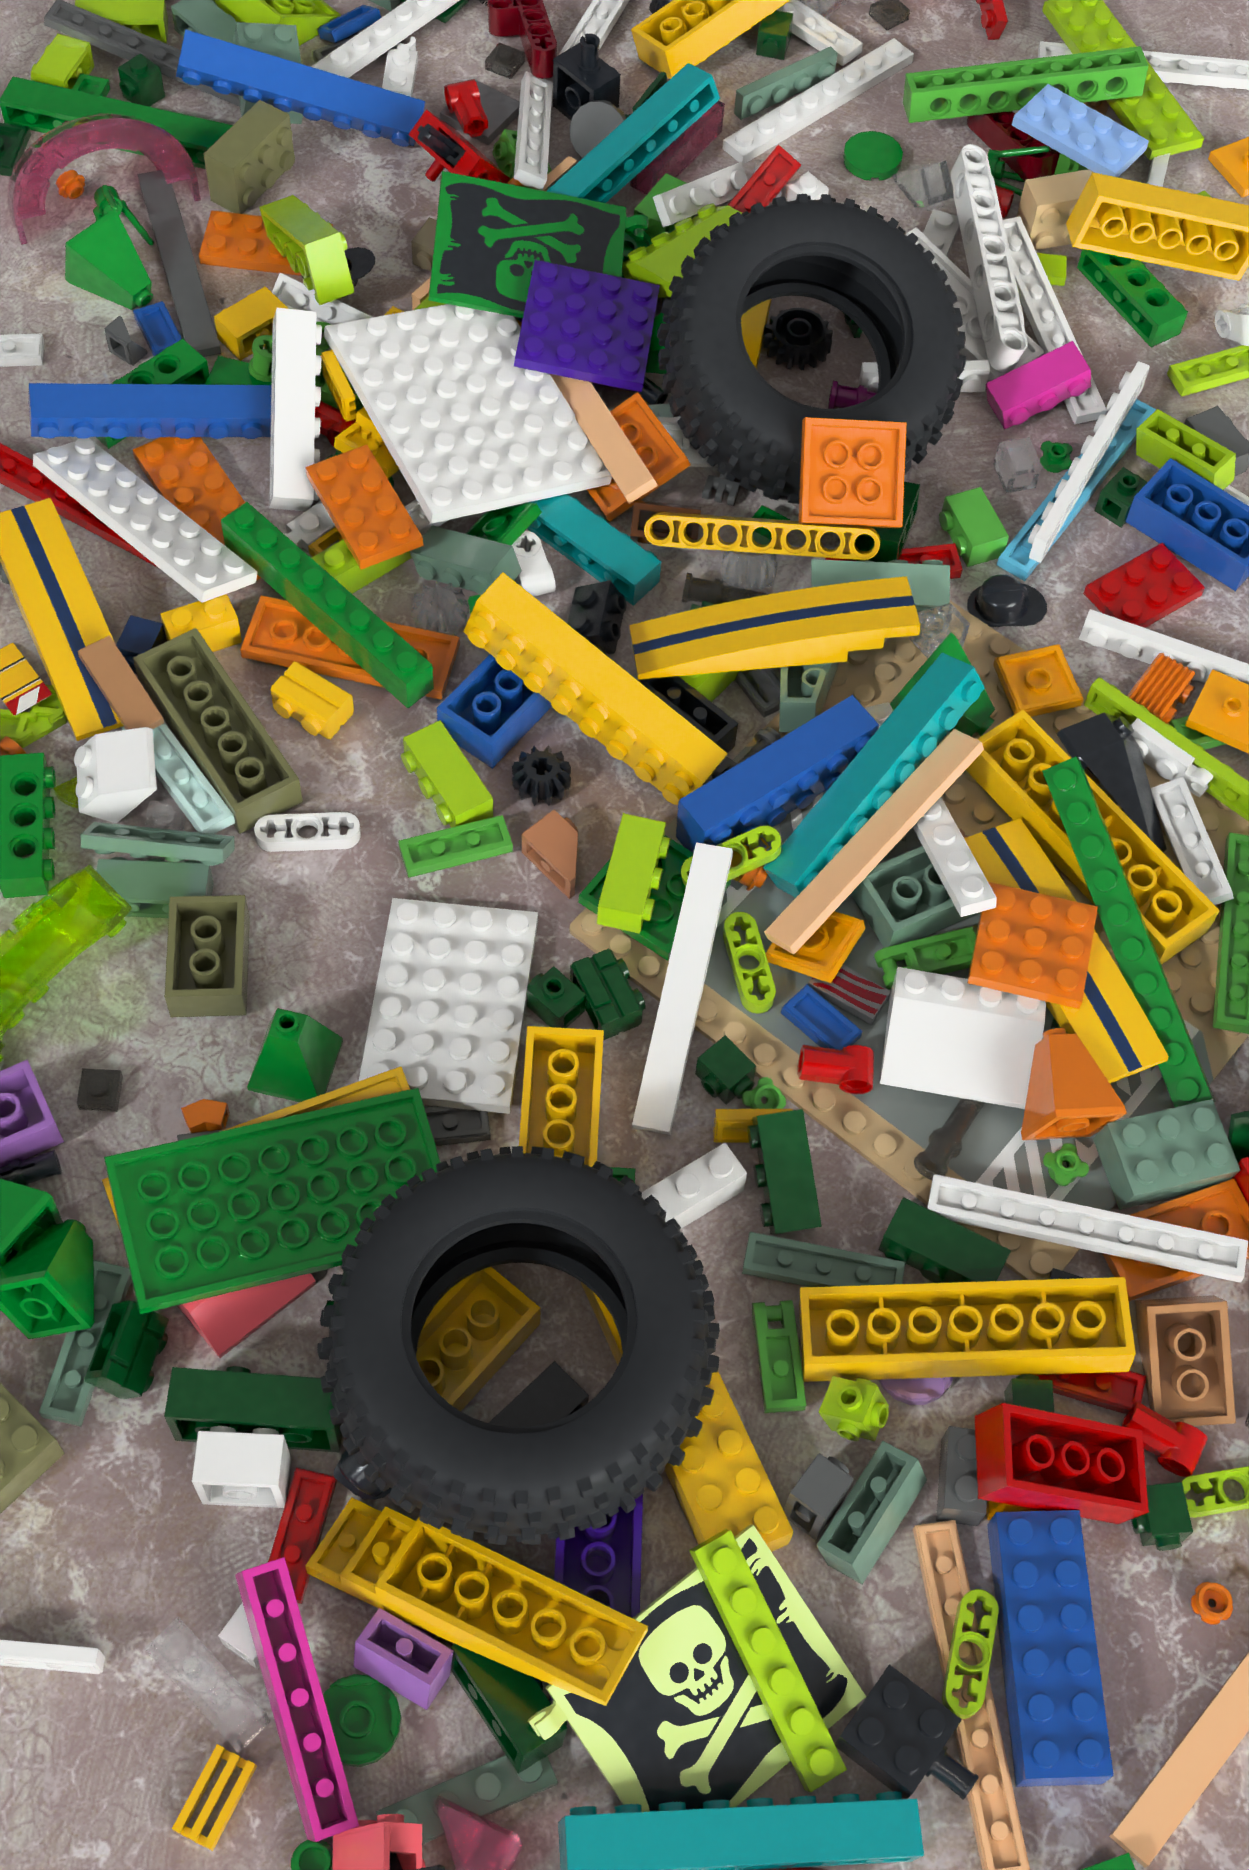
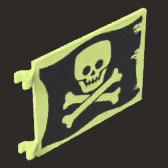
M750 1524L736 1535L735 1539L827 1729H829L867 1696L755 1526ZM696 1567L633 1617V1619L647 1625L648 1631L606 1706L549 1684L545 1688L552 1697L553 1703L535 1713L528 1720L537 1736L541 1735L544 1740L551 1737L565 1721H568L623 1805L640 1804L642 1812L659 1811V1804L668 1802H685L686 1810L703 1809V1802L712 1800H729L730 1808L737 1807L790 1762L787 1752Z

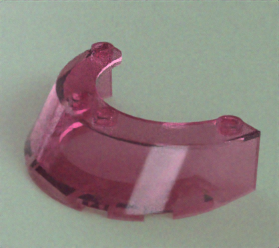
M96 114L66 121L38 138L23 153L9 180L7 190L8 209L21 245L27 244L22 220L46 214L45 200L51 185L49 179L57 168L62 170L75 159L98 150L126 149L135 152L138 150L148 157L157 171L162 170L167 184L186 180L196 202L201 200L198 179L188 152L167 131L144 119L129 115Z

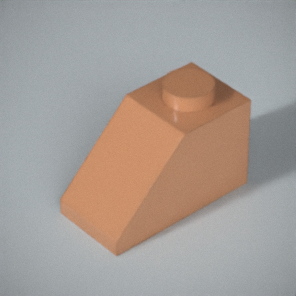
M553 810L522 833V853L569 899L575 895L578 829L569 818H563Z

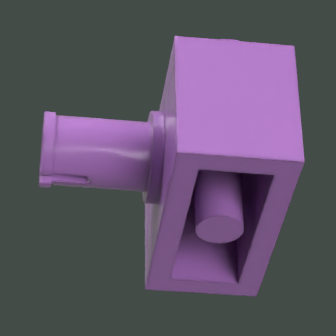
M379 1608L355 1641L353 1667L427 1710L450 1676L453 1650L434 1640L436 1635L413 1624L410 1626Z

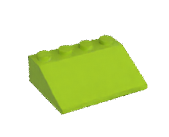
M213 0L226 14H230L236 22L296 25L299 46L318 36L317 29L320 26L341 16L323 0Z
M714 203L700 208L697 211L698 216L693 219L686 218L674 225L675 230L671 233L664 232L651 239L652 244L647 248L640 247L631 251L628 254L629 259L624 261L622 265L624 278L660 285L658 298L671 297L673 292L669 290V286L674 275L683 278L681 265L687 255L695 259L694 249L700 240L705 236L711 241L710 231L724 223L729 226V217L737 212L742 214V212L728 205L715 207Z

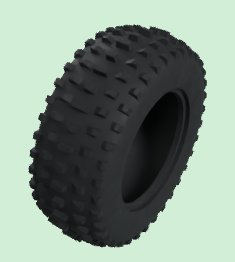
M797 194L796 200L787 201L782 196L773 198L772 205L763 207L761 202L751 206V213H748V211L742 214L737 212L729 217V226L724 223L710 231L711 241L704 236L694 249L695 259L687 255L682 262L681 273L683 278L674 275L669 286V290L673 292L671 300L665 299L661 313L664 314L663 322L665 323L660 324L657 333L659 345L665 347V349H660L658 354L659 370H667V373L663 376L662 387L664 394H672V397L668 400L670 411L673 417H681L677 423L686 439L693 437L690 442L695 450L700 448L698 453L703 458L709 456L706 461L712 467L718 464V472L722 475L727 473L726 478L732 482L735 478L741 480L739 485L753 493L758 488L764 491L763 496L778 501L780 496L788 497V503L799 504L802 420L805 417L907 423L904 474L906 475L912 467L911 459L919 464L928 454L926 451L928 442L933 445L937 444L943 435L940 432L943 424L947 425L954 415L955 402L953 401L959 398L963 380L957 377L964 371L966 356L959 354V351L965 348L966 337L965 332L958 331V328L963 325L960 308H954L953 306L958 301L956 294L950 284H944L948 279L945 271L941 270L937 263L932 264V260L935 258L930 250L924 252L925 248L920 243L915 244L918 237L914 233L906 236L904 229L900 226L897 228L899 224L894 218H891L889 222L883 220L884 216L878 214V209L870 206L865 211L860 209V205L855 204V200L846 198L844 204L838 203L835 198H831V195L822 194L820 200H811V196L807 194ZM782 296L810 297L838 308L860 327L873 348L879 375L877 394L862 403L836 409L811 407L784 396L764 380L751 362L742 336V315L761 302Z
M512 1146V1153L510 1147H500L499 1154L493 1155L492 1149L489 1148L480 1150L481 1156H479L478 1151L467 1153V1161L465 1162L461 1156L450 1159L451 1166L448 1165L447 1161L436 1164L437 1173L432 1168L422 1172V1181L415 1175L407 1180L408 1186L404 1184L395 1191L397 1199L389 1194L382 1200V1205L373 1212L376 1218L375 1221L366 1217L359 1226L360 1231L354 1239L358 1244L357 1247L347 1244L342 1253L341 1268L344 1271L343 1274H333L328 1284L329 1292L333 1294L334 1304L325 1305L320 1317L321 1326L329 1328V1337L322 1338L321 1343H317L319 1359L329 1360L325 1376L320 1377L323 1393L333 1392L330 1397L334 1408L329 1410L333 1425L342 1423L339 1428L343 1437L346 1438L343 1441L346 1451L350 1456L356 1453L355 1459L361 1467L369 1464L364 1469V1474L370 1483L376 1480L375 1484L383 1492L390 1487L392 1488L388 1495L389 1500L397 1506L400 1505L401 1508L409 1513L415 1507L421 1509L419 1513L420 1521L427 1525L429 1524L440 1529L444 1522L452 1524L451 1534L461 1536L462 1538L473 1540L475 1532L484 1533V1539H488V1543L506 1545L508 1536H516L517 1542L536 1545L541 1544V1534H548L549 1539L559 1537L561 1541L575 1537L574 1527L578 1526L579 1530L582 1531L591 1526L594 1530L606 1525V1514L609 1517L619 1512V1506L626 1513H629L636 1506L635 1499L645 1492L644 1487L655 1492L663 1484L660 1474L664 1471L667 1463L673 1466H680L684 1460L685 1452L679 1446L685 1437L692 1438L693 1436H698L703 1422L695 1418V1416H698L701 1408L705 1405H711L714 1390L705 1386L710 1384L712 1373L718 1372L719 1356L711 1354L716 1351L715 1339L719 1337L720 1328L719 1323H710L715 1319L713 1307L715 1301L712 1291H705L709 1284L706 1275L702 1274L704 1267L701 1260L695 1261L698 1255L692 1245L687 1246L688 1240L680 1232L681 1227L674 1218L665 1222L666 1211L662 1209L655 1197L650 1195L645 1200L642 1198V1192L639 1191L640 1187L632 1179L624 1176L618 1181L612 1177V1168L598 1161L590 1167L584 1164L585 1157L566 1151L561 1158L554 1156V1149L545 1147H532L531 1153H523V1146ZM508 1263H533L561 1270L584 1283L604 1303L617 1326L623 1354L618 1367L606 1386L584 1407L562 1419L543 1425L531 1427L499 1426L480 1421L459 1411L439 1395L429 1383L416 1358L420 1334L426 1319L438 1301L453 1286L473 1273L485 1268Z

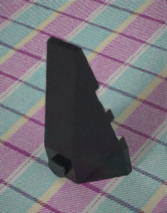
M1104 712L1063 728L1056 733L1071 757L1077 756L1083 770L1087 768L1100 781L1098 786L1116 805L1119 804L1121 810L1162 852H1165L1167 847L1139 745L1131 735L1134 733L1131 724L1122 716L1116 717Z

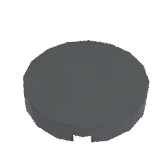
M593 100L581 106L573 115L569 127L570 140L575 151L582 158L626 119L624 112L610 104L611 102Z

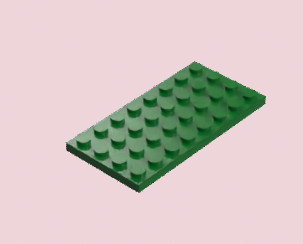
M419 1088L104 1157L139 1313H148L341 1266L342 1253L347 1244L357 1247L358 1244L354 1239L360 1231L359 1226L366 1217L373 1221L376 1220L373 1212L382 1205L383 1199L389 1194L397 1199L395 1192L404 1184L408 1186L407 1180L415 1175L422 1181V1172L429 1168H432L437 1173L436 1164L440 1163V1159Z

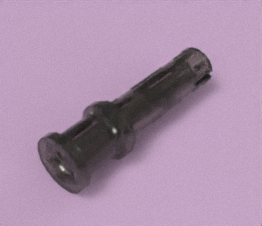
M687 572L681 602L687 603L690 600L700 603L706 601L713 604H721L768 595V593L723 585V581H720L719 578L711 581L693 577L692 573Z
M960 1099L943 1127L934 1130L930 1134L928 1139L929 1145L926 1150L919 1152L915 1157L914 1165L921 1175L930 1180L933 1179L934 1174L947 1175V1165L952 1158H956L961 1153V1140L986 1102Z

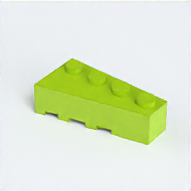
M294 195L259 207L267 237L283 258L287 257L292 270L295 273H301L304 277L303 284L309 291L314 289L315 300L319 305L355 293L344 252L348 248L347 242L341 231H337L329 221L326 222L320 217L318 212H314L307 203H303Z

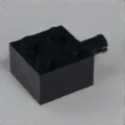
M585 34V38L581 37L580 43L553 59V107L570 121H572L573 115L581 106L593 100H606L611 102L610 104H613L616 108H619L621 74L599 58L600 39L595 34Z
M890 1664L835 1742L836 1748L891 1791L902 1792L903 1799H908L914 1793L925 1775L929 1777L932 1774L959 1795V1798L962 1800L965 1799L979 1778L976 1773L971 1772L946 1752L948 1748L945 1744L962 1719Z

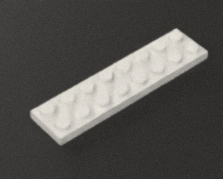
M90 438L78 439L75 442L51 447L48 450L33 454L34 467L200 602H206L256 583L257 571Z

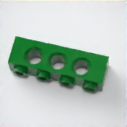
M1082 249L1077 265L1079 271L1151 348L1181 333L1188 311L1157 280L1144 263L1139 260Z
M182 338L173 345L166 347L153 358L141 363L137 368L120 379H116L112 384L204 385L209 376L208 362ZM111 437L96 438L110 449L126 437L121 439Z
M44 753L0 755V890L4 898L49 895V881L55 880L54 861L49 859V849H55V834L53 827H50V818H55L56 809L54 797H50V788L56 787V775L54 766H48ZM26 854H32L29 857L22 858Z

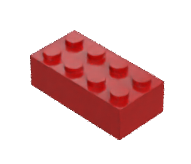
M1001 1403L975 1416L978 1499L1042 1511L1080 1510L1081 1518L1121 1524L1149 1513L1142 1430L1007 1403Z

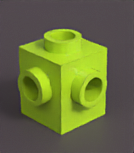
M833 1376L818 1413L832 1431H836L838 1435L845 1439L859 1441L860 1438L875 1441L880 1428H883L887 1423L889 1404L880 1392L878 1385L864 1378H857L856 1381Z

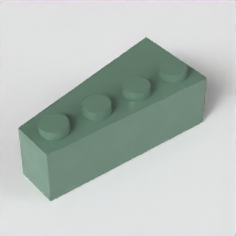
M812 559L811 587L907 576L917 612H949L950 565H943V561L925 560L922 561V564H909L905 560H892L886 563L869 560L840 561Z
M839 662L780 667L779 732H792L822 713Z

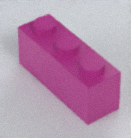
M1071 341L986 383L987 401L1005 430L1013 425L1024 423L1029 417L1037 413L1053 409L1058 403L1070 397L1083 394L1091 387V369L1075 343Z

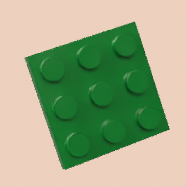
M670 839L667 858H659L657 867L662 868L663 871L659 889H651L649 897L655 900L651 920H643L640 934L621 930L667 961L670 959L686 889L682 880L681 867L685 860L694 854ZM610 859L579 894L578 903L595 914L598 912V904ZM731 880L727 881L725 891L731 885Z

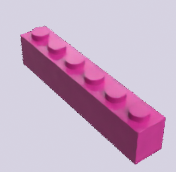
M285 1557L243 1570L235 1574L306 1837L307 1840L317 1842L358 1827V1819Z

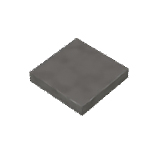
M475 80L480 93L481 105L488 118V129L484 130L481 136L473 138L489 145L519 115L520 102ZM446 106L440 112V119L451 127L463 132L455 112L450 113Z

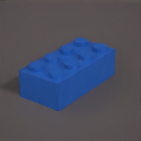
M1170 458L1134 496L1125 522L1156 542L1163 543L1175 554L1236 591L1249 577V506Z
M489 654L437 707V721L441 720L458 746L493 769L552 705L539 693L529 690L521 678L511 670L502 668L497 663L495 657Z

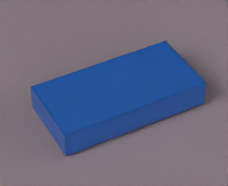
M361 5L320 26L317 30L320 39L337 43L372 25L382 17L379 9Z
M163 301L133 310L134 318L153 356H156L166 347L182 339Z
M808 984L781 1009L782 1015L818 1046L823 1048L842 1050L844 1047L851 1046L859 1040L863 1032Z

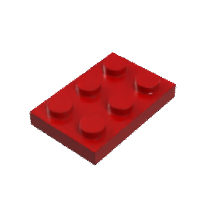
M1160 543L1087 584L1083 594L1101 613L1146 628L1202 596L1205 586L1163 543Z

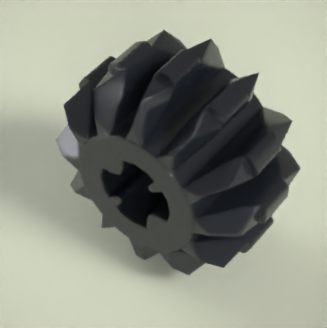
M549 745L544 751H539L533 746L531 754L521 751L519 761L514 762L512 766V786L514 790H519L521 800L531 797L534 807L539 800H544L548 806L552 803V797L562 800L565 790H569L571 786V766L569 762L564 761L562 751L551 754L552 750Z

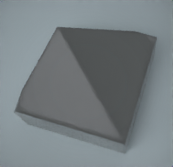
M118 316L104 328L109 352L128 364L134 366L148 353L146 349L131 340L121 316Z

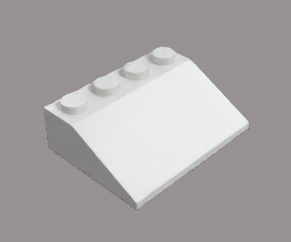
M897 967L889 999L880 1084L1025 1109L1035 1044L1043 1038L1046 1001L967 983L968 979Z

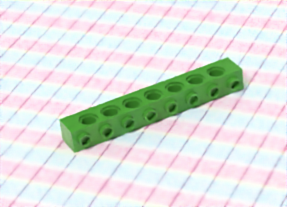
M1141 46L906 73L903 106L908 122L913 123L1020 110L1047 84L1082 103L1142 96L1148 63Z

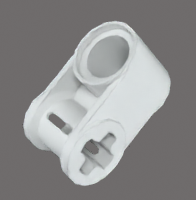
M1249 303L1241 304L1238 309L1230 311L1222 309L1216 313L1215 327L1222 338L1249 346Z
M524 531L511 545L522 570L515 579L516 583L533 597L555 592L554 574L550 563L547 561L541 540L535 533Z

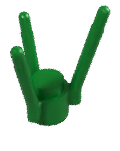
M1037 146L1002 151L989 149L987 156L995 185L1015 191V194L1022 196L1023 190L1000 181L1002 178L1025 182L1017 173L1004 171L1005 161H1000V158L1048 152L1050 148L1048 146Z
M103 185L96 190L94 200L97 206L93 209L96 221L113 209L118 215L123 212L149 245L154 244L147 231L129 210L126 202L120 199L114 187Z

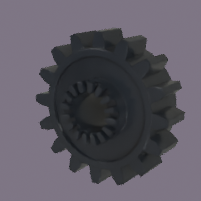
M789 308L779 311L776 317H770L769 324H766L764 329L763 348L768 349V358L776 356V364L780 365L786 362L787 369L789 370L792 369L793 365H798L802 371L805 368V364L815 368L817 360L825 362L827 354L831 352L833 331L828 329L829 322L827 320L824 321L820 314L806 308Z

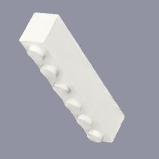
M276 308L273 319L269 508L306 511L311 508L313 500L318 501L319 499L307 478L305 469L307 466L320 462V449H314V439L319 438L320 418L315 417V407L320 406L321 387L315 386V376H320L321 356L316 355V345L321 344L322 326L316 324V312Z

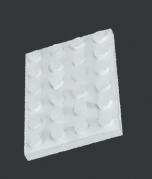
M392 898L359 1081L401 1066L410 1089L419 1088L423 1105L510 1114L527 1001V987L530 980L538 925V912Z

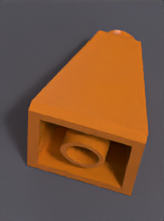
M1064 1028L1050 1029L1043 1033V1039L1035 1044L1021 1130L1022 1140L1091 1137L1101 1131L1107 1123L1114 1122L1127 1114L1125 1105L1076 1033L1066 1034Z

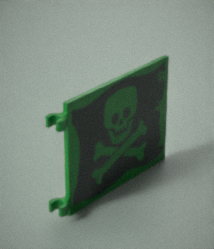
M442 171L428 300L523 318L535 260L622 277L624 235L627 233L633 239L643 240L644 231L648 228V217L641 214L627 217L626 207Z

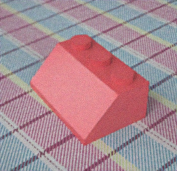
M309 1273L177 1305V1307L217 1356L221 1358L316 1284V1280Z

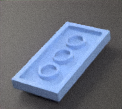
M1049 84L1014 115L1012 126L1094 173L1119 177L1146 151L1149 140L1134 131L1129 130Z

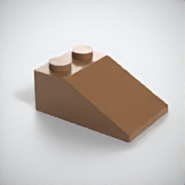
M1215 1295L1135 1300L1138 1343L1143 1372L1146 1375L1145 1383L1150 1409L1172 1422H1184L1192 1426L1236 1423L1227 1301Z

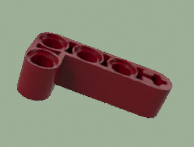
M488 0V26L490 34L498 37L519 35L532 75L541 79L552 78L553 59L557 57V41L543 0Z
M1013 111L967 116L968 127L992 150L1002 151L1047 146L1012 126L1015 115ZM1049 147L1050 150L1048 152L1002 157L1001 159L1025 181L1026 179L1054 175L1060 153Z

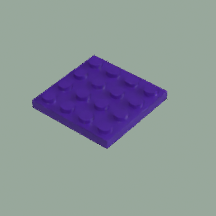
M535 260L514 367L642 392L660 285Z

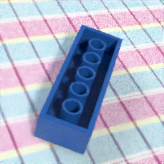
M853 695L849 696L681 798L678 802L676 838L686 849L694 853L696 842L716 846L759 826L770 825L774 827L780 824L787 814L797 808L803 809L807 807L816 796L831 787L875 734L879 724Z
M1080 1510L996 1512L987 1524L994 1593L999 1607L997 1621L1015 1786L1101 1785L1114 1775Z

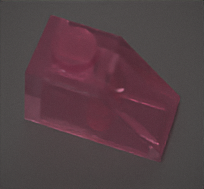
M438 1795L434 1804L455 1870H511L523 1846L519 1835Z

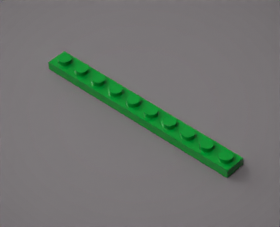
M1075 756L1043 770V775L1093 902L1098 907L1097 912L1121 973L1169 1056L1167 1061L1158 1064L1174 1107L1210 1099L1216 1102L1079 758Z

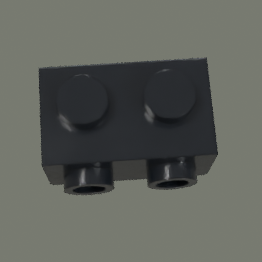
M611 580L576 587L567 624L593 645L600 644L608 655L614 654L617 642L621 636L620 628L627 607L626 599Z

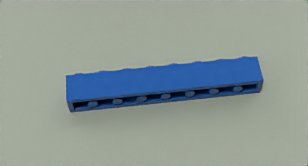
M185 29L176 77L182 78L185 83L195 86L203 84L212 87L214 91L220 94H237L243 96L246 101L251 103H257L261 100L283 112L295 111L303 114L309 120L319 121L322 119L332 122L335 127L347 130L352 128L362 131L367 137L390 139L392 143L398 146H414L416 141L408 134L423 115L426 101Z
M29 383L28 405L31 437H43L46 439L55 437H77L80 439L90 437H111L114 439L124 437H145L148 439L158 437H178L181 439H189L191 437H211L214 439L225 437H244L247 439L271 437V385Z

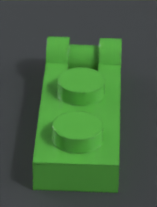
M971 926L885 947L878 950L874 954L877 966L883 968L885 973L883 981L886 988L891 990L898 967L897 961L905 960L907 966L902 968L937 974H946L970 968L976 935Z
M784 1300L780 1301L779 1305L766 1306L765 1302L752 1303V1321L755 1329L764 1413L803 1411L807 1405L793 1301ZM781 1321L782 1328L769 1329L768 1322Z

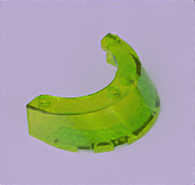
M90 864L53 886L47 892L50 896L46 895L37 903L33 902L12 920L11 924L15 929L12 931L8 929L0 936V1052L5 1047L2 1039L7 1029H12L24 1018L25 1013L22 1010L30 1001L34 1004L50 989L47 983L106 934L110 938L114 937L127 924L123 918L130 912L132 907ZM0 1053V1062H1V1061L3 1060L4 1056Z

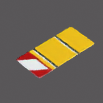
M10 643L0 649V698L14 716L52 695L51 691L14 643Z

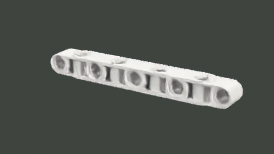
M967 144L962 148L951 170L954 201L988 360L995 370L1008 373L1015 368L1027 347L1024 317L988 156L981 147Z

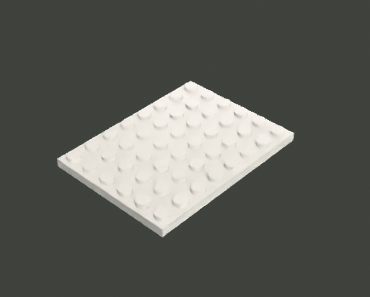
M446 304L332 324L324 328V338L331 350H333L341 368L430 524L610 485L612 476L576 421L573 410L551 375L514 367L521 330L514 316Z

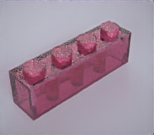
M721 101L716 102L630 181V186L647 195L666 173L677 178L722 132L725 103Z

